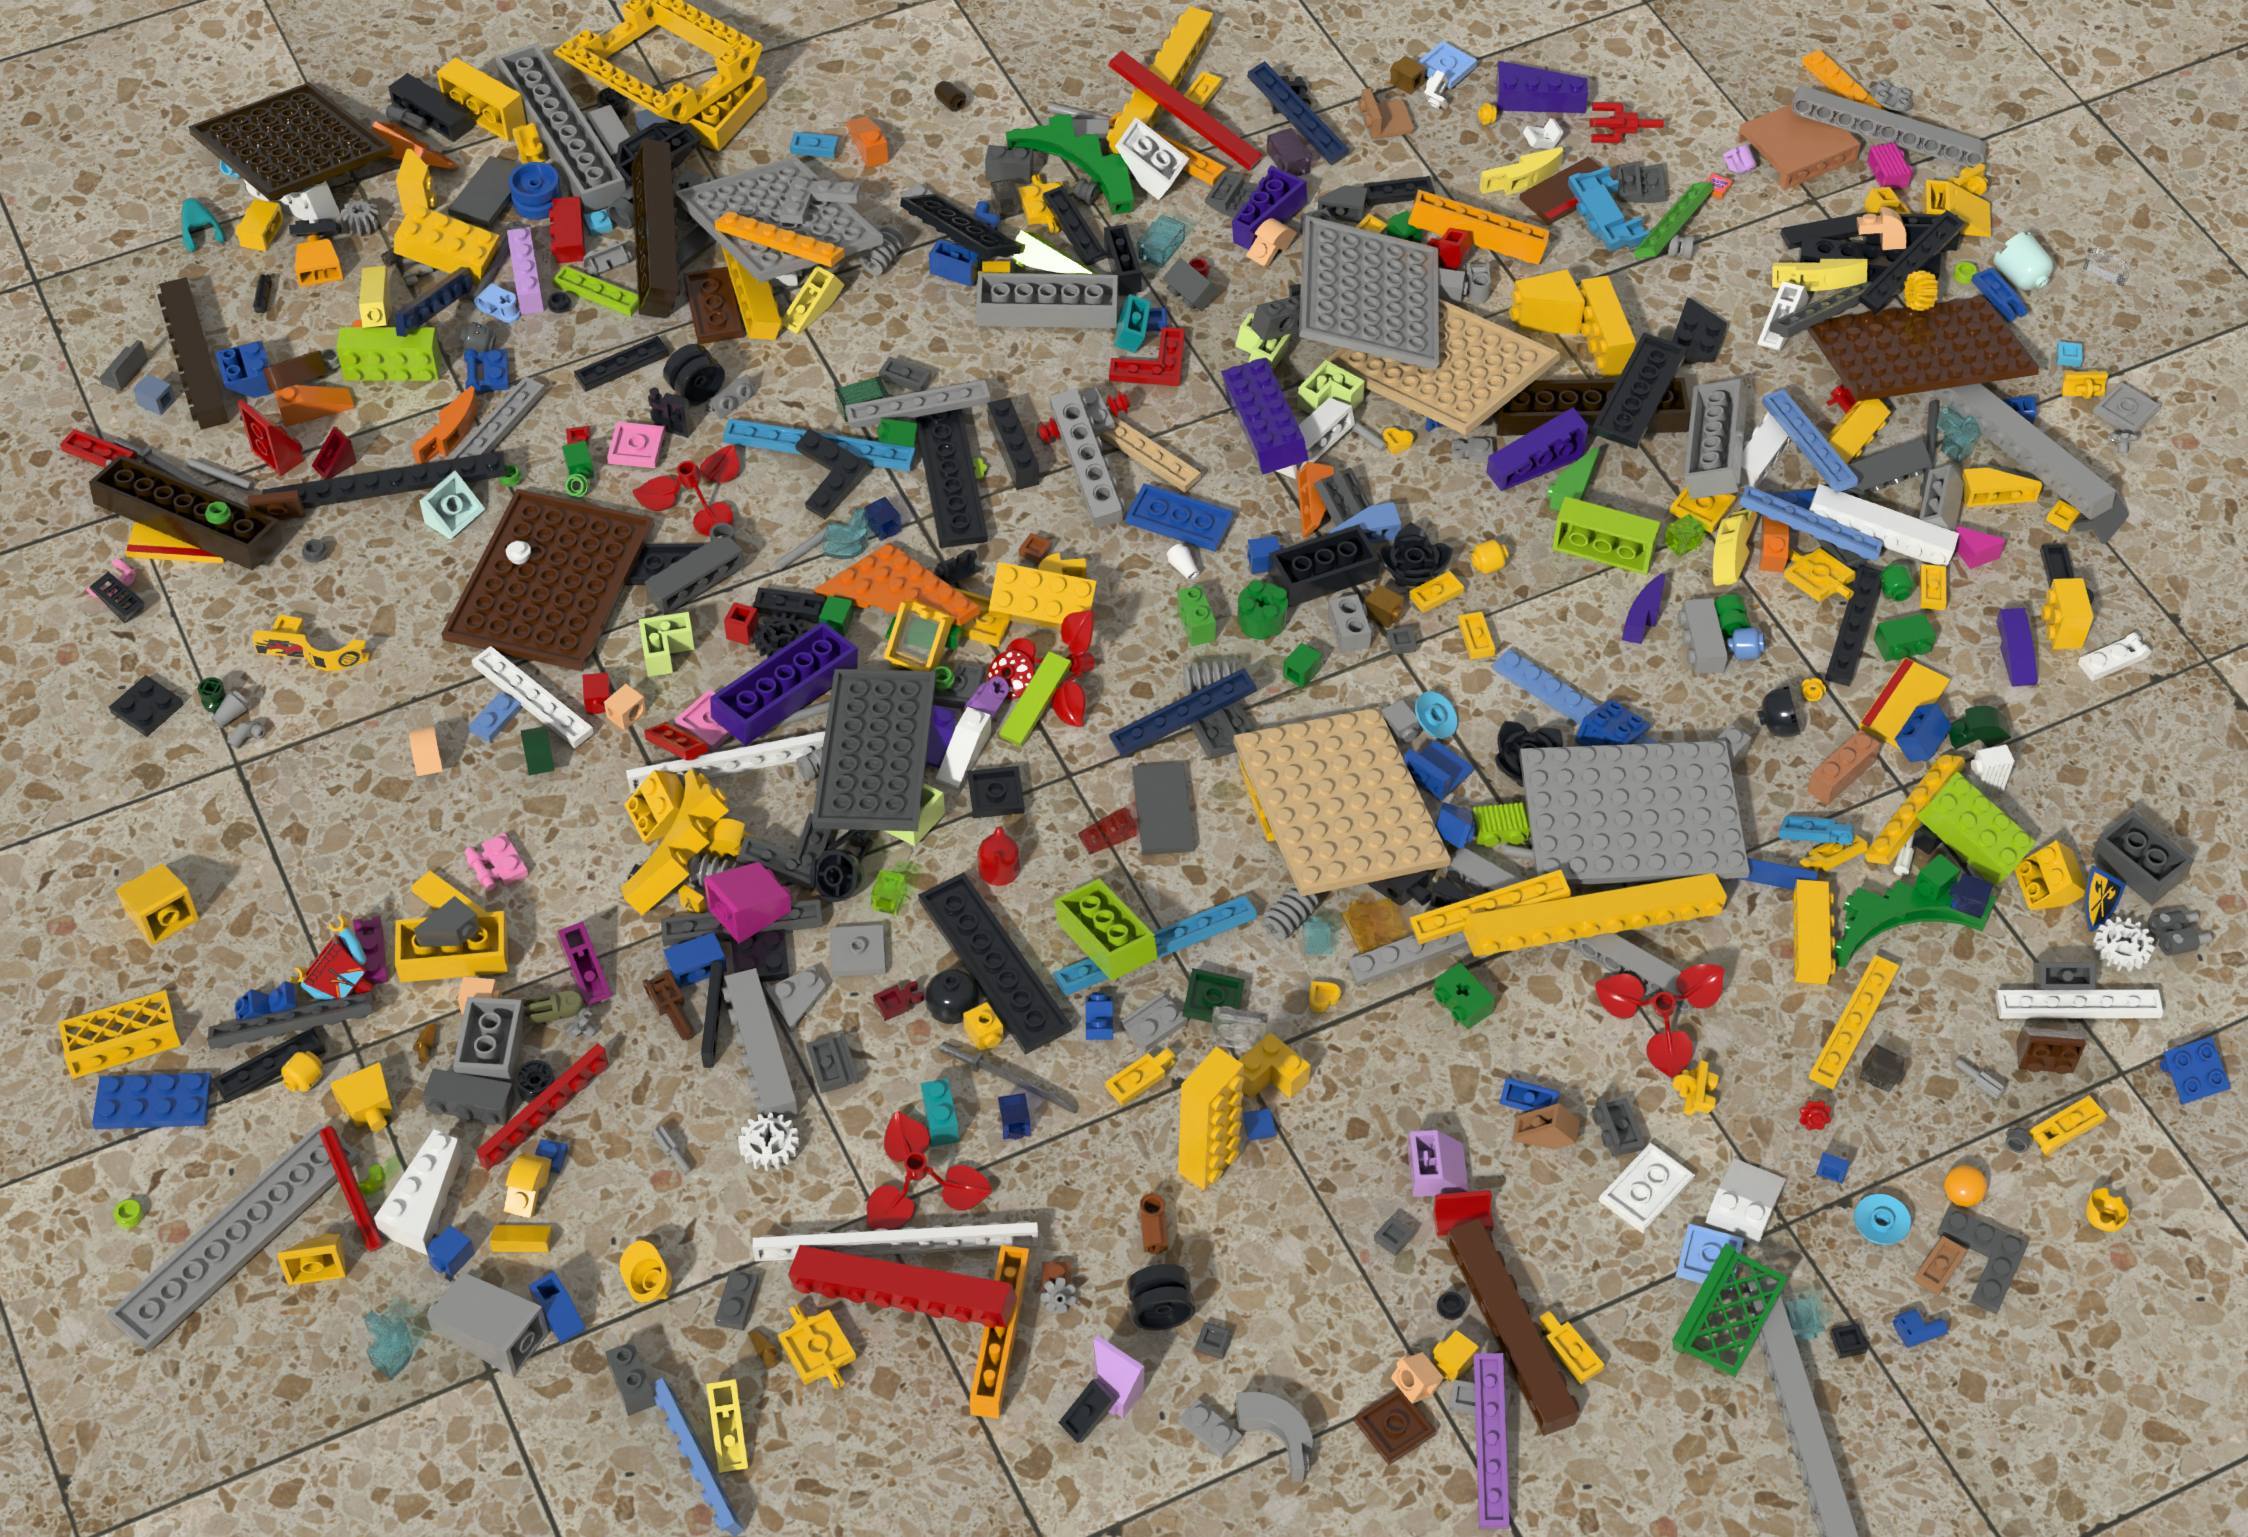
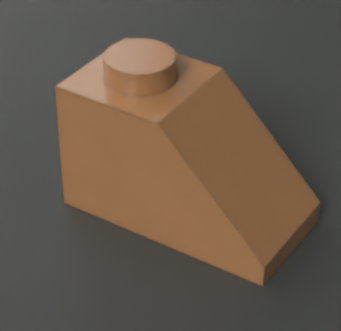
M1560 1103L1516 1116L1512 1139L1515 1142L1550 1149L1572 1145L1577 1141L1580 1119Z

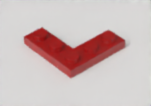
M1162 327L1158 361L1111 358L1109 381L1179 386L1185 328Z

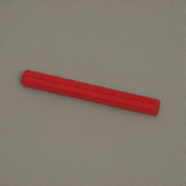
M327 1126L319 1131V1135L364 1243L370 1252H374L383 1247V1242L336 1130L332 1126Z

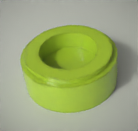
M1960 262L1955 265L1953 277L1956 281L1963 284L1972 283V276L1978 272L1977 267L1970 262Z
M125 1199L115 1206L113 1216L120 1227L133 1228L142 1221L144 1211L138 1201Z

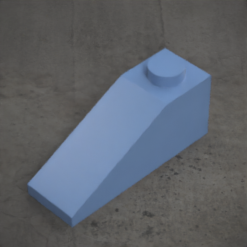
M1394 502L1381 503L1369 506L1330 530L1329 534L1360 525L1371 544L1394 541L1395 536L1401 530V521Z

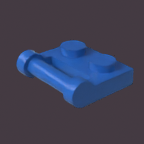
M468 349L464 352L468 379L465 382L466 389L473 386L476 393L509 390L506 349L489 350L485 353H478L473 349ZM477 363H483L484 380L481 381L477 380Z

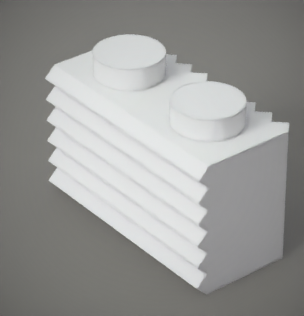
M2004 744L1976 750L1974 759L1971 761L1969 775L1966 776V779L1984 796L1988 797L1989 795L1993 796L1994 794L2004 793L2015 762L2008 746Z

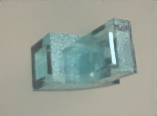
M1948 407L1940 411L1937 421V429L1945 434L1940 450L1959 464L1972 454L1978 437L1979 427L1972 416L1963 420Z
M855 508L849 525L829 522L822 539L824 556L837 559H851L859 556L867 549L869 521L866 520L865 509Z
M371 1310L363 1318L368 1332L378 1340L366 1351L371 1364L392 1380L409 1363L413 1353L412 1341L407 1326L401 1318L393 1324L384 1314L379 1316Z

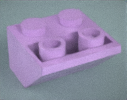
M1438 1130L1409 1131L1407 1152L1412 1196L1423 1197L1469 1192L1463 1143Z

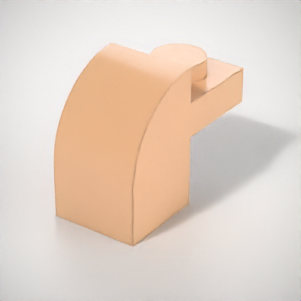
M1880 207V216L1865 214L1863 217H1857L1859 235L1880 233L1882 250L1906 249L1905 227L1900 215L1893 209Z
M1270 218L1263 222L1256 230L1257 238L1246 256L1268 268L1278 249L1286 252L1297 232L1276 219Z
M435 727L408 731L417 776L442 772L443 765Z

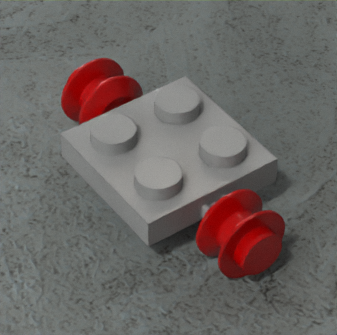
M1096 387L1079 394L1080 397H1085L1088 410H1085L1087 417L1092 416L1094 421V436L1115 428V423L1110 413L1118 417L1119 411L1123 410L1127 414L1128 408L1131 407L1127 395H1122L1120 391H1118L1115 398L1108 395L1106 403H1104ZM1070 416V417H1069V419H1076V418H1078L1077 416ZM1050 417L1049 423L1046 425L1040 421V427L1037 428L1041 441L1046 440L1050 444V438L1052 437L1060 440L1061 436L1053 418ZM1078 436V437H1076V438H1077V439H1084L1085 437H1084V436Z

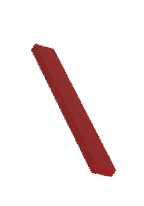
M1123 50L1110 60L1108 66L1248 171L1261 160L1263 154Z

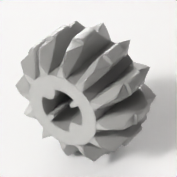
M362 198L359 201L352 200L351 204H345V208L341 210L343 227H345V230L350 231L351 235L356 233L359 236L363 233L370 235V231L377 230V226L381 224L379 208L376 204L372 203L371 199L364 201Z

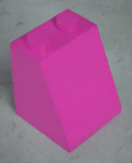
M760 862L709 875L704 878L708 909L739 944L791 912L790 900L792 896L786 886H780L774 873L769 868L765 869Z

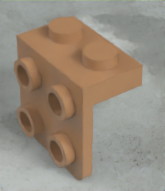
M1371 88L1362 89L1361 99H1358V108L1363 115L1364 124L1368 128L1371 139L1413 133L1414 126L1404 101L1397 100L1376 104Z

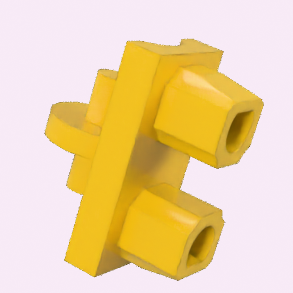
M522 124L513 128L512 132L522 164L545 161L544 148L542 143H540L535 124Z
M1980 163L1974 168L1967 166L1962 169L1959 178L1952 176L1947 181L1972 194L1982 195L1986 192L1988 180L1984 178L1985 165Z
M2065 370L2061 394L2062 396H2083L2084 399H2090L2092 396H2105V384L2108 373L2107 371L2088 370L2087 372Z
M1700 1060L1696 1069L1690 1071L1683 1070L1682 1075H1677L1673 1078L1672 1085L1674 1089L1679 1091V1096L1685 1097L1683 1113L1691 1116L1695 1111L1708 1114L1715 1107L1716 1098L1705 1094V1090L1712 1092L1716 1088L1719 1075L1708 1071V1062Z

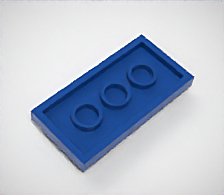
M1144 483L1125 517V523L1216 552L1234 518V511Z
M211 1073L99 1076L92 1125L94 1129L206 1126L212 1085Z

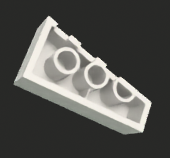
M433 1129L374 1217L379 1235L428 1256L427 1248L432 1241L433 1235H436L441 1212L445 1209L449 1189L453 1186L463 1157L457 1138Z

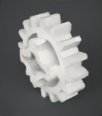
M2116 917L2114 923L2107 919L2105 925L2099 926L2093 940L2096 943L2094 951L2100 952L2098 957L2100 960L2105 958L2108 960V967L2115 964L2118 971L2124 966L2128 972H2131L2133 966L2141 969L2143 963L2147 964L2154 951V946H2152L2154 938L2147 937L2149 930H2141L2140 922L2134 925L2131 924V918H2127L2126 922H2122L2120 917Z
M769 1112L768 1118H763L761 1114H758V1121L755 1122L749 1119V1128H741L742 1136H738L741 1156L744 1155L747 1164L753 1161L754 1169L764 1165L765 1171H769L770 1166L774 1165L779 1170L781 1162L788 1165L790 1164L789 1156L796 1157V1148L799 1147L798 1130L793 1128L791 1120L784 1123V1116L782 1114L777 1119L773 1118L772 1112Z

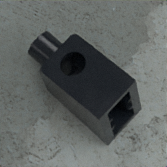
M1428 870L1367 883L1399 906H1403L1412 898L1423 906L1429 902L1432 895L1426 889L1429 882Z

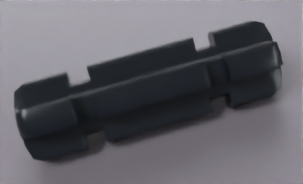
M261 274L259 276L253 303L256 313H265L267 311V303L272 286L269 274Z

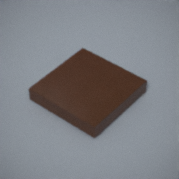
M298 490L248 496L250 508L278 520L306 516V510Z
M1399 1388L1354 1416L1355 1424L1388 1465H1391L1436 1435L1434 1427Z

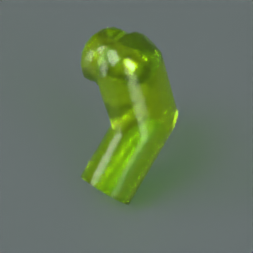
M381 1165L371 1166L368 1169L369 1176L366 1180L357 1182L362 1195L375 1193L384 1183L386 1174Z

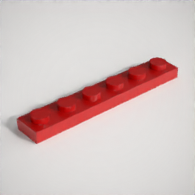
M597 1043L476 1150L480 1165L489 1171L494 1165L500 1164L514 1147L520 1146L533 1130L540 1128L551 1114L562 1109L570 1097L582 1091L587 1082L595 1075L601 1074L608 1064L606 1049Z

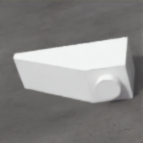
M1782 281L1757 343L1758 346L1777 351L1782 349L1788 338L1770 332V322L1806 306L1809 296L1804 286Z
M970 707L966 708L955 728L938 771L936 782L958 790L961 788L967 777V771L971 770L991 735L990 714Z

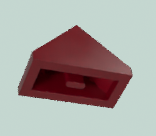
M333 427L312 464V467L324 479H331L357 463L351 440L338 427Z

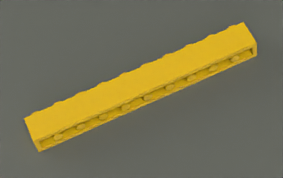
M1189 6L1186 12L1180 15L1178 25L1172 28L1170 38L1165 39L1162 51L1157 52L1155 62L1149 65L1148 70L1176 90L1212 31L1213 13ZM1135 89L1132 93L1131 101L1127 102L1124 106L1123 114L1121 116L1118 115L1114 128L1108 132L1109 152L1120 154L1115 145L1135 117L1152 129L1163 112L1164 107L1141 90Z
M1710 873L1467 915L1463 933L1474 957L1491 955L1503 951H1515L1526 947L1567 942L1578 938H1590L1601 934H1613L1624 930L1641 929L1647 926L1665 925L1670 922L1722 914L1727 895L1716 874Z

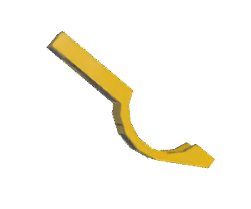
M255 630L252 637L257 654L307 658L311 665L324 671H339L367 662L370 658L369 653L361 651L366 647V640L352 639L343 648L327 652L312 648L303 634Z

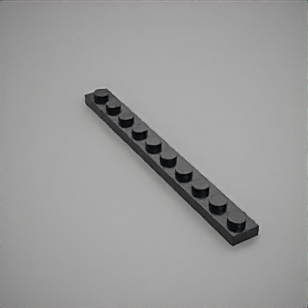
M500 451L263 489L262 494L298 490L304 507L311 508L434 488L453 471H456L465 483L507 476L504 452Z

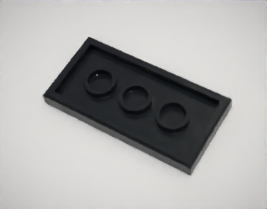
M705 543L645 544L625 586L645 585V581L651 576L665 570L672 563L678 562L692 551L704 546Z

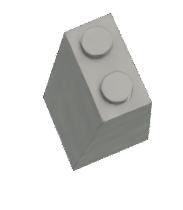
M464 1272L457 1279H453L449 1283L445 1294L439 1301H435L430 1306L427 1314L432 1330L512 1378L517 1375L549 1335L540 1305Z

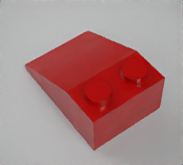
M242 399L238 401L253 453L280 476L304 461L302 455L303 447L296 438L292 439L281 425L277 426L273 421Z

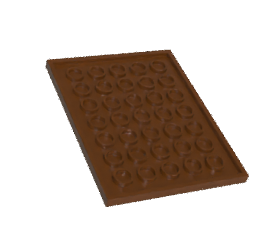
M1974 296L1969 299H1953L1949 302L1935 303L1934 307L1924 311L1912 310L1911 307L1894 310L1885 309L1877 314L1874 312H1864L1852 316L1842 315L1838 318L1825 319L1824 322L1817 323L1807 329L1856 402L2038 375L2039 372L2038 364L1985 296Z
M516 489L441 633L442 639L484 650L491 646L502 654L583 672L655 525L654 518ZM515 541L528 543L531 548L529 559L522 564L512 563L506 556V548L509 544Z

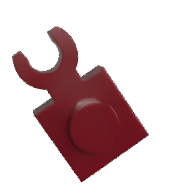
M912 981L901 991L898 985L874 994L873 1002L884 1021L908 1012L909 1003L919 1004L923 1002L924 993L912 994L913 991L918 990L917 981Z

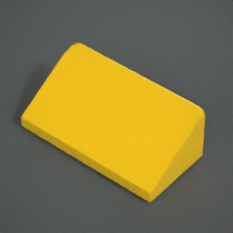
M495 1225L490 1238L492 1252L549 1253L552 1226Z

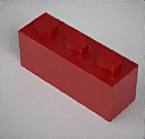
M580 196L552 199L553 208H549L550 222H554V224H550L551 238H555V240L550 241L552 255L556 254L558 264L583 261L585 245Z

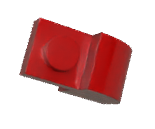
M1449 228L1440 240L1431 238L1427 243L1428 246L1438 248V262L1443 263V269L1448 270L1457 269L1472 248L1470 232Z

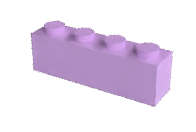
M530 227L507 230L520 313L525 315L544 312Z

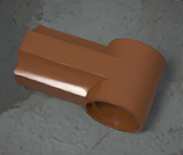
M1156 1193L1144 1195L1140 1200L1139 1208L1144 1252H1148L1151 1255L1161 1254L1169 1248L1164 1211L1165 1202ZM1154 1208L1158 1211L1156 1213H1149L1146 1210Z

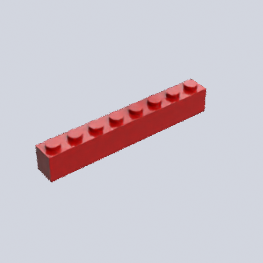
M799 1245L788 1273L794 1288L804 1294L814 1292L832 1299L841 1297L849 1299L854 1303L868 1302L881 1308H889L890 1306L900 1308L908 1313H915L917 1311L927 1313L935 1318H942L944 1316L954 1318L962 1323H968L969 1321L981 1323L989 1328H995L996 1326L1007 1328L1017 1300L1011 1283Z

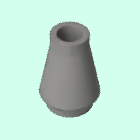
M234 690L231 694L228 693L211 719L215 724L223 728L226 724L246 712L249 702L239 692Z

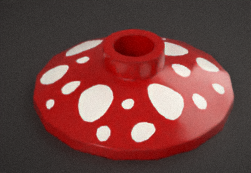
M1009 650L1002 652L994 658L989 666L988 681L996 676L1002 677L1009 686V692L1005 699L1020 698L1035 675L1034 664L1030 657L1021 651ZM1010 669V675L1005 677V672Z

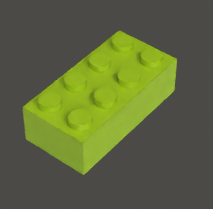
M340 327L336 350L344 381H439L442 358L435 327H418L406 337L397 336L396 327Z
M1565 496L1557 517L1552 549L1647 575L1654 557L1661 522Z
M1958 771L1941 785L1916 815L1923 824L1933 833L1937 834L1943 842L1993 887L2007 878L2036 844L2027 833Z
M1100 878L1054 899L1057 924L1111 981L1158 959L1155 935Z

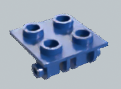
M2212 1036L2163 1052L2164 1058L2160 1062V1068L2163 1072L2167 1071L2171 1074L2181 1104L2231 1089Z

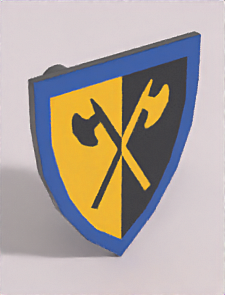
M2094 865L2091 866L2087 878L2082 908L2089 932L2099 928L2100 925H2103L2112 916L2119 904L2126 884Z

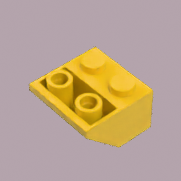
M654 770L624 804L644 843H649L666 836L679 813L685 789L675 774Z
M2057 840L2022 860L2014 869L2030 910L2068 906L2084 897L2086 883L2074 851Z

